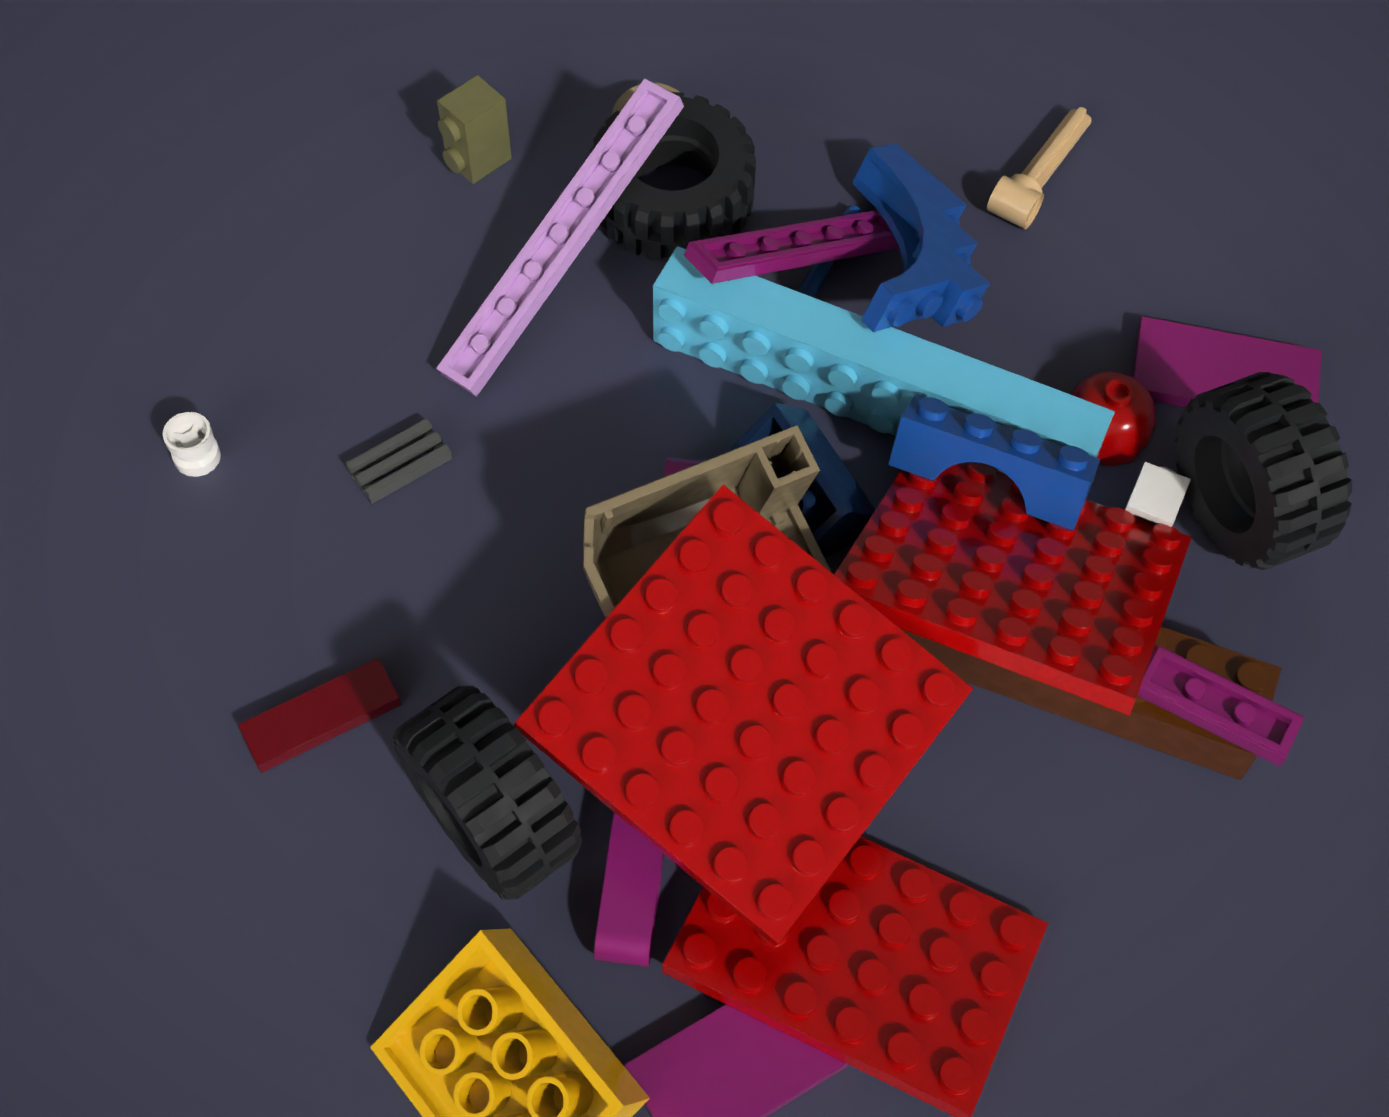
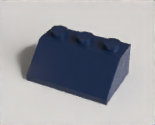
M774 403L728 452L798 425L820 469L798 503V506L825 558L848 547L860 535L875 512V508L809 412L805 409Z

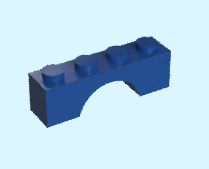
M915 395L901 416L888 465L932 481L944 470L959 463L978 462L993 466L1008 475L1018 486L1024 499L1026 514L1074 531L1101 459L1088 455L1086 451L1079 447L1061 446L1041 439L1039 435L1025 429L1015 430L995 423L986 415L979 413L969 414L954 409L937 398H923Z

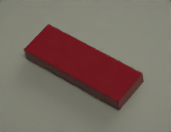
M377 658L238 724V727L260 772L263 773L401 706L402 703L380 659Z

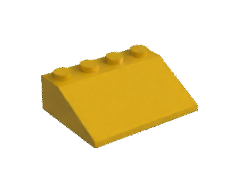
M511 928L480 930L370 1047L422 1117H633L650 1099Z

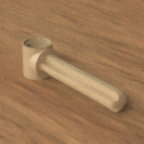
M1079 107L1077 110L1071 109L1021 174H1015L1010 178L1004 175L999 180L987 204L988 212L1025 230L1032 224L1044 199V194L1042 193L1043 186L1091 124V117L1086 114L1087 109L1084 107Z

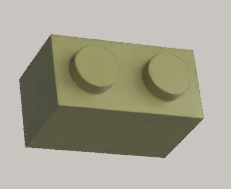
M476 75L437 100L440 117L438 128L443 136L445 149L443 151V158L451 171L456 174L461 173L469 182L474 184L512 159L506 100L479 75Z

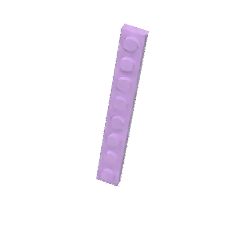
M644 78L436 369L444 377L474 396H478L681 112L684 105L679 96Z

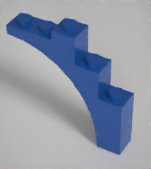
M894 143L870 148L852 184L873 204L888 224L899 245L904 269L903 274L879 285L861 321L872 332L893 326L899 327L904 323L932 317L942 327L962 321H970L982 308L983 301L981 299L990 283L970 266L971 259L969 258L978 242L959 227V218L967 204L898 144Z

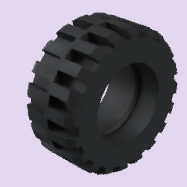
M681 92L672 93L681 98L684 105L683 109L600 223V226L605 229L607 228V235L618 244H621L623 241L625 242L626 250L638 256L641 252L647 253L648 259L661 262L663 257L670 258L677 246L686 249L689 242L739 234L747 224V217L751 215L754 205L755 147L752 138L746 133L745 126L736 117L730 119V111L718 103L712 106L707 98L695 95L694 99L687 98ZM618 110L605 121L606 127L602 126L593 139L594 146L590 149V154L620 112ZM670 164L694 168L707 177L706 180L694 187L676 191L651 187L638 178L650 169Z
M1258 372L1200 393L1189 401L1182 411L1175 429L1179 434L1174 440V452L1178 454L1179 460L1176 463L1177 472L1179 475L1191 479L1184 496L1186 500L1189 499L1194 510L1192 514L1198 524H1202L1206 530V537L1212 544H1218L1220 552L1225 557L1235 560L1236 564L1264 570L1331 544L1334 539H1337L1346 524L1345 521L1350 514L1352 505L1348 501V497L1352 493V479L1347 477L1346 471L1349 467L1346 452L1342 453L1338 440L1341 438L1336 427H1331L1326 419L1328 413L1320 403L1312 401L1311 393L1304 386L1294 384L1293 379L1280 374Z
M470 685L455 687L396 729L392 738L393 748L415 789L425 801L432 815L435 816L446 835L458 848L461 855L470 863L478 876L503 900L519 899L578 854L582 844L581 830L573 818L574 814L569 804L561 795L558 785L550 777L538 755L527 744L524 736L511 724L506 714L499 707L497 708L492 700L485 693H481L477 687Z

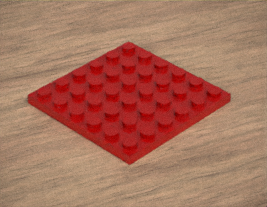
M964 462L953 465L944 470L934 481L901 470L834 575L900 629L1130 716L1192 537L1180 533L1174 527L1165 524H1154L1137 518L1125 509L1109 508L1086 500L1074 531L1026 514L1022 493L1015 482L1005 473L997 471V468L984 463Z
M723 484L515 721L514 727L774 946L779 944L973 688Z

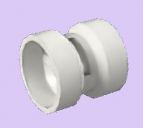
M196 412L180 413L169 419L163 429V439L167 449L171 452L175 467L180 473L198 477L214 470L219 464L221 452L213 436L209 421L203 415Z

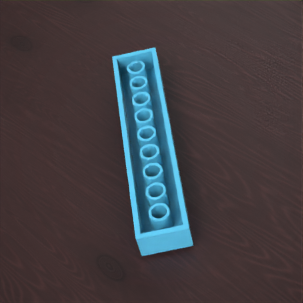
M678 246L653 284L654 342L661 344L670 351H679L700 359L711 367H720L741 375L752 383L764 384L782 391L795 400H805L823 407L836 416H846L869 425L873 430L880 433H889L896 436L902 414L913 397L917 395L923 398H937L946 403L947 406L969 414L979 413L986 415L995 423L1015 430L1025 429L1039 435L1041 439L1061 446L1079 447L1086 451L1088 455L1097 458L1115 413L1113 410L893 327L872 332L861 321L863 317L861 315L758 276L711 284L684 256L686 249Z

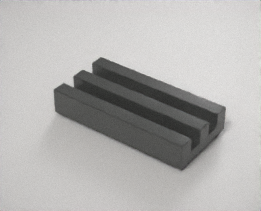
M426 418L346 462V467L370 503L374 504L453 458L451 449L447 444L442 443L441 436L437 431L434 432L432 430V425ZM433 448L434 451L409 464L411 459ZM390 471L394 472L393 474L385 477L377 483L370 485V482L385 475L386 473Z

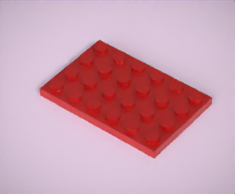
M860 836L779 944L774 946L703 887L662 964L661 973L954 1117H972L1049 923Z

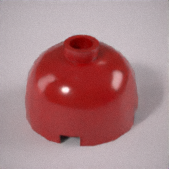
M1113 371L1093 374L1074 387L1070 395L1115 411L1097 458L1101 459L1099 465L1117 466L1136 459L1140 452L1149 444L1156 425V406L1148 389L1136 378L1122 372Z

